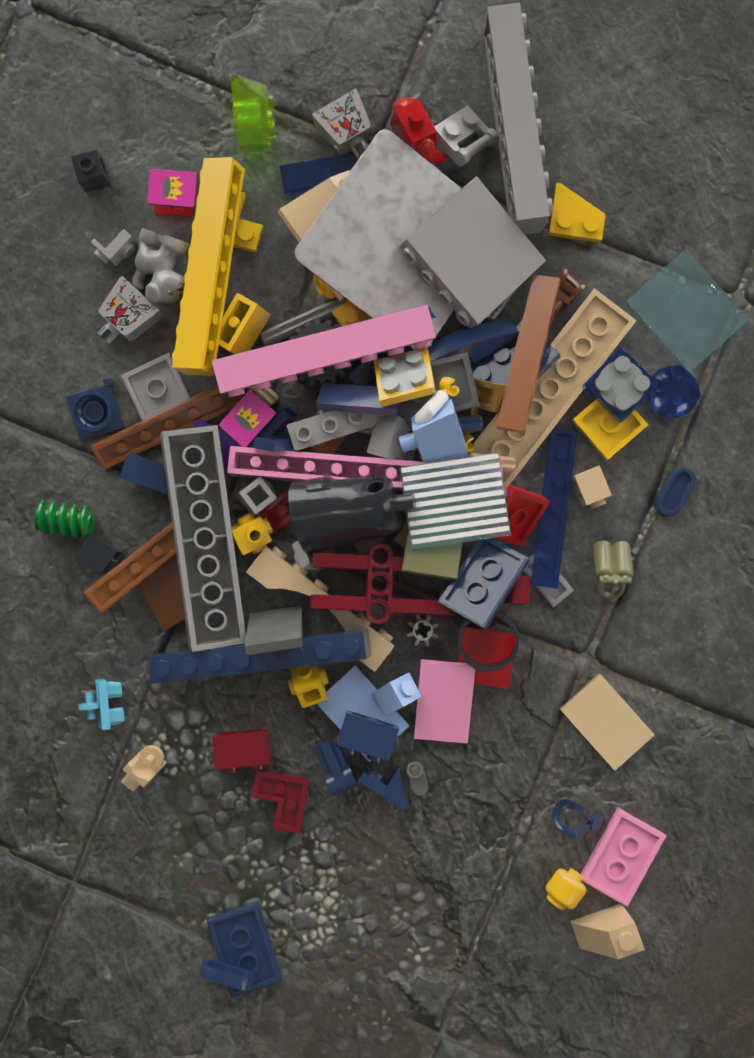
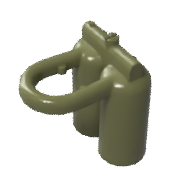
M598 541L593 544L595 574L599 580L598 593L603 598L614 599L624 593L626 584L632 583L634 572L630 544L625 541H618L611 545L608 541ZM606 583H612L613 586L619 587L615 592L603 590L606 587Z

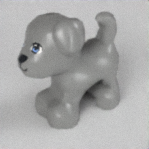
M141 228L139 250L135 259L137 270L133 276L132 285L139 291L143 290L144 279L147 275L153 274L151 282L146 286L145 297L147 300L153 303H175L183 297L185 286L184 277L176 273L175 268L180 256H188V249L191 244Z

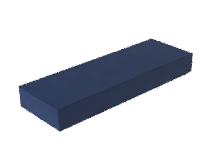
M323 383L316 404L319 410L398 416L401 402L382 407L379 400L378 387Z

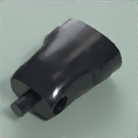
M323 476L291 483L289 488L291 522L298 542L307 554L366 538L395 533L401 529V512L416 510L414 493L397 495L391 479L382 476L333 479L329 476Z

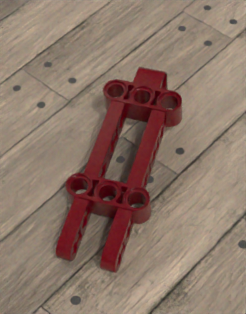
M377 544L371 547L366 552V555L313 553L312 567L364 570L363 597L311 594L310 608L363 611L364 618L372 624L384 623L389 619L391 613L460 616L442 606L438 602L439 600L392 598L393 572H406H402L404 557H393V551L385 544ZM375 550L384 552L385 562L383 564H377L374 561L373 553ZM464 561L459 562V568L461 567ZM520 576L502 605L530 604L531 577ZM374 577H380L384 581V588L380 592L375 591L372 587ZM374 604H379L383 609V615L379 619L373 618L370 613L371 607ZM498 617L493 618L488 628L496 625ZM470 622L471 625L474 626L475 628L482 629L481 627H479V626L475 625L474 623Z

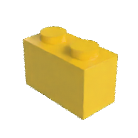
M237 293L223 316L219 346L234 355L250 351L271 314L257 303Z

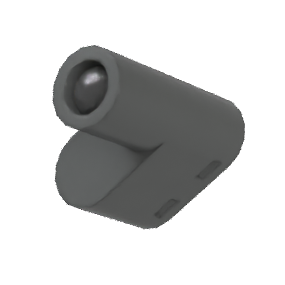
M413 761L407 766L411 787L416 795H424L429 788L425 768L421 762Z

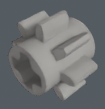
M416 614L417 621L415 623L407 622L412 627V631L406 635L407 637L413 635L416 637L414 641L416 646L420 640L429 646L428 639L431 636L438 638L433 633V628L438 627L439 624H430L431 615L429 614L425 620L421 619L419 614ZM422 622L425 626H430V629L426 631L427 636L422 637L420 633H415V630L419 629L418 624Z

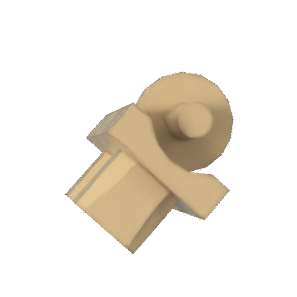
M146 745L124 767L123 770L127 774L121 782L133 792L139 785L145 787L167 763L164 760L163 751L157 746Z

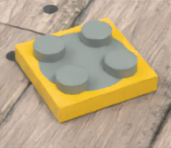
M427 347L374 360L379 400L382 407L436 393Z

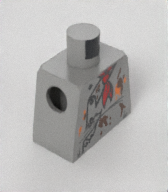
M356 89L312 114L315 128L339 155L344 156L353 151L359 160L368 147L366 142L371 140L373 135L370 121Z
M121 276L99 308L98 313L108 322L98 334L108 344L120 333L131 342L161 320L164 315Z

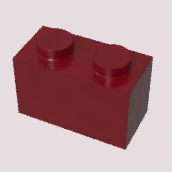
M269 728L223 732L212 736L215 770L223 769V773L238 772L239 767L250 766V770H262L272 761Z

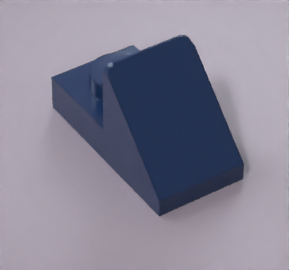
M399 764L388 781L384 780L385 775L374 768H371L370 771L366 768L363 769L358 779L359 783L406 810L408 803Z

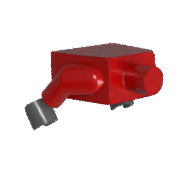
M420 91L412 97L397 99L393 103L394 114L390 121L395 135L429 163L434 165L442 164L445 169L453 166L455 162L445 151H437V132L424 109L428 106V103H425L422 99L423 93Z

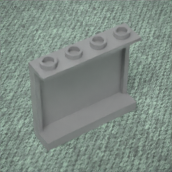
M477 176L400 245L403 249L404 257L410 263L417 265L421 270L422 278L428 284L434 285L439 291V298L446 305H451L456 312L457 319L469 328L480 324L546 261Z

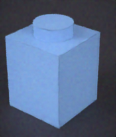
M410 673L389 682L373 692L385 717L422 697Z

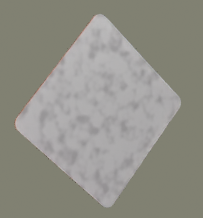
M381 130L376 134L297 245L294 252L295 258L300 264L372 319L428 304L436 336L454 309L451 305H446L439 298V291L433 284H428L422 278L421 270L417 265L410 263L404 257L403 249L400 245L453 198L461 188L393 132ZM414 345L409 346L411 349L416 350Z

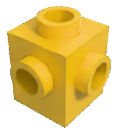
M245 514L237 519V524L231 526L233 540L242 555L251 551L253 554L261 552L267 546V543L272 541L269 534L273 530L266 518L261 519L258 514ZM255 530V533L250 536V533Z
M318 665L290 668L292 679L288 680L289 688L292 695H297L302 708L328 700L325 684H328L329 681L324 668L319 669Z

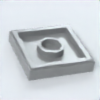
M170 353L121 375L142 421L191 398L179 371L172 368L173 362Z

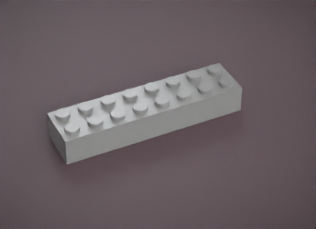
M519 2L487 7L483 38L495 125L499 135L498 147L507 212L526 235L542 233L546 223L549 222L550 215L553 214L552 199L547 198L546 188H549V175L547 171H543L542 162H545V147L540 145L539 135L542 134V125L540 118L536 119L535 109H538L537 92H532L531 83H534V68L528 64L531 47L529 39H525L524 30H527L526 13H521Z
M218 425L162 431L160 437L189 648L192 652L244 644L246 632Z

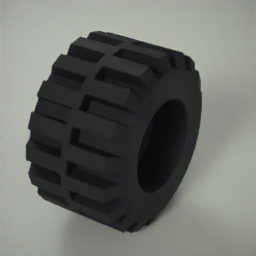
M314 319L315 323L310 324L307 321L303 323V328L300 329L298 327L295 330L294 337L290 336L289 340L342 326L338 323L336 325L332 324L331 320L326 319V322H321L320 319ZM354 360L350 361V367L335 370L334 366H330L324 369V373L308 377L307 372L297 375L298 381L309 389L311 387L315 388L316 391L321 390L323 383L343 384V380L345 378L348 379L350 376V371L354 367Z

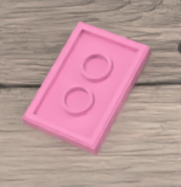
M421 659L418 690L422 697L417 699L414 739L468 743L475 668L467 663Z
M617 807L581 872V875L584 877L583 882L628 907L667 835Z

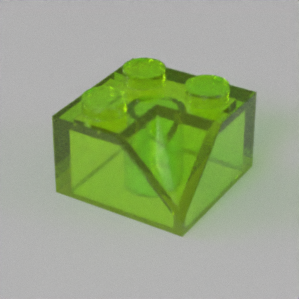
M231 75L234 130L240 148L272 147V138L276 137L275 121H273V111H275L273 95L268 94L265 84L238 75Z

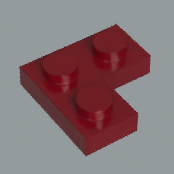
M263 769L256 770L251 797L278 802L273 829L300 834L310 778Z

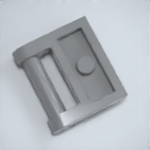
M468 105L435 126L437 143L458 166H464L476 153L487 146L492 147L499 141L497 131L492 128L489 129ZM477 135L479 137L478 140L466 148L459 147V145L473 136Z

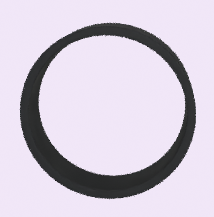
M498 611L495 617L504 620L512 628L515 635V645L508 657L498 663L483 664L469 657L462 646L461 636L470 621L465 619L460 626L458 633L459 652L464 661L477 670L493 672L503 669L513 661L519 647L517 628L511 618L501 611Z

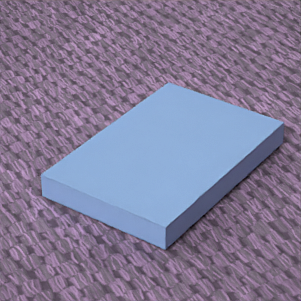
M356 665L326 691L328 700L317 703L340 730L347 710L398 725L397 737L409 727V724L397 711L385 717L373 694L377 688ZM361 753L367 759L368 754Z

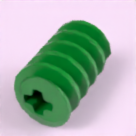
M42 499L35 513V530H40L43 534L50 531L53 535H58L61 532L64 537L72 534V537L79 538L82 535L86 539L90 533L93 534L96 514L94 511L92 514L89 513L88 505H84L82 511L78 512V505L75 503L70 511L66 502H63L60 509H57V502L52 501L48 508L46 500Z

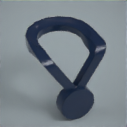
M570 799L558 801L553 809V821L556 827L570 838H577L588 829L597 832L604 822L601 815L597 813L590 815L583 806ZM565 805L574 807L583 814L588 822L577 830L565 826L560 818L562 807Z

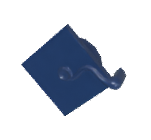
M105 378L103 379L105 384L103 386L66 397L80 441L125 428L112 388L115 384L113 379Z

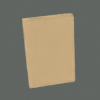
M601 674L595 676L560 708L561 712L614 771L655 735Z

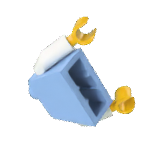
M450 377L442 378L439 383L440 390L411 418L413 433L399 436L403 452L419 448L424 462L438 463L467 457V452L474 451L475 445L470 442L474 437L469 433L462 432L453 401L448 397V395L456 396L459 393L458 386H450L454 383V379Z

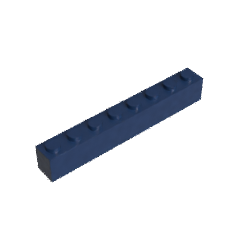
M368 628L306 635L303 636V646L301 648L255 655H246L245 643L192 652L191 649L161 652L149 656L151 681L154 684L365 660L371 656Z

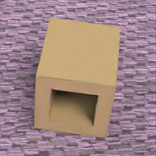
M600 465L570 477L582 507L590 505L591 509L606 504L604 498L612 496Z

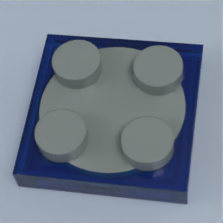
M620 347L582 386L621 423L659 383Z

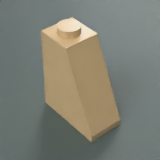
M621 903L570 921L580 949L615 959H621L645 950L634 920Z

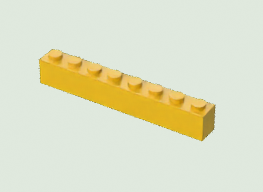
M233 157L204 158L203 167L200 171L199 194L196 197L195 220L192 223L191 246L188 249L187 272L184 275L185 286L183 298L180 301L179 324L176 328V345L172 354V368L185 375L214 376L215 374L212 360H216L218 354L245 171Z

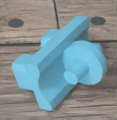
M105 679L95 680L97 701L94 702L93 692H86V703L78 704V710H87V720L96 719L95 709L98 708L99 728L108 730L111 729L110 725H116L125 721L123 707L109 708L108 698L122 697L121 682H106Z

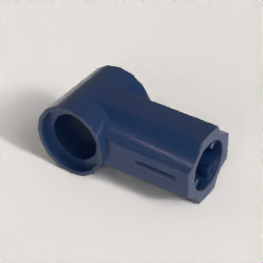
M336 737L314 747L325 771L324 777L333 797L359 786L351 765L347 764L340 746L337 745Z

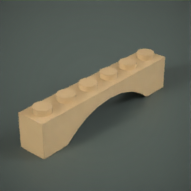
M266 546L246 571V573L267 589L281 588L293 590L310 597L311 594L330 595L327 593L330 589L319 579H316L315 582L306 576L308 571L301 569L297 562L294 565L285 560L287 555L276 546L273 549ZM330 610L345 631L368 628L371 656L360 661L375 672L395 645L391 642L394 637L382 628L377 631L371 627V623L364 618L363 613L360 611L356 615L350 610Z

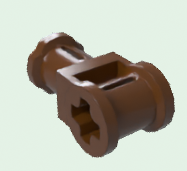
M568 268L558 277L561 280L551 324L555 321L554 317L562 308L565 309L587 286L585 282L580 283L569 273L570 270Z

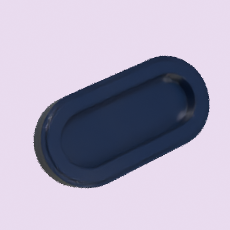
M678 467L669 473L654 500V507L660 515L669 517L681 511L696 485L695 473L690 468Z
M216 960L203 961L199 974L207 980L239 990H250L255 979L253 974L245 969Z

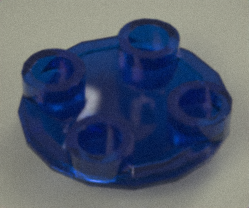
M682 365L666 366L658 369L649 379L650 386L646 390L649 406L657 414L666 418H678L687 415L700 399V387L696 377Z

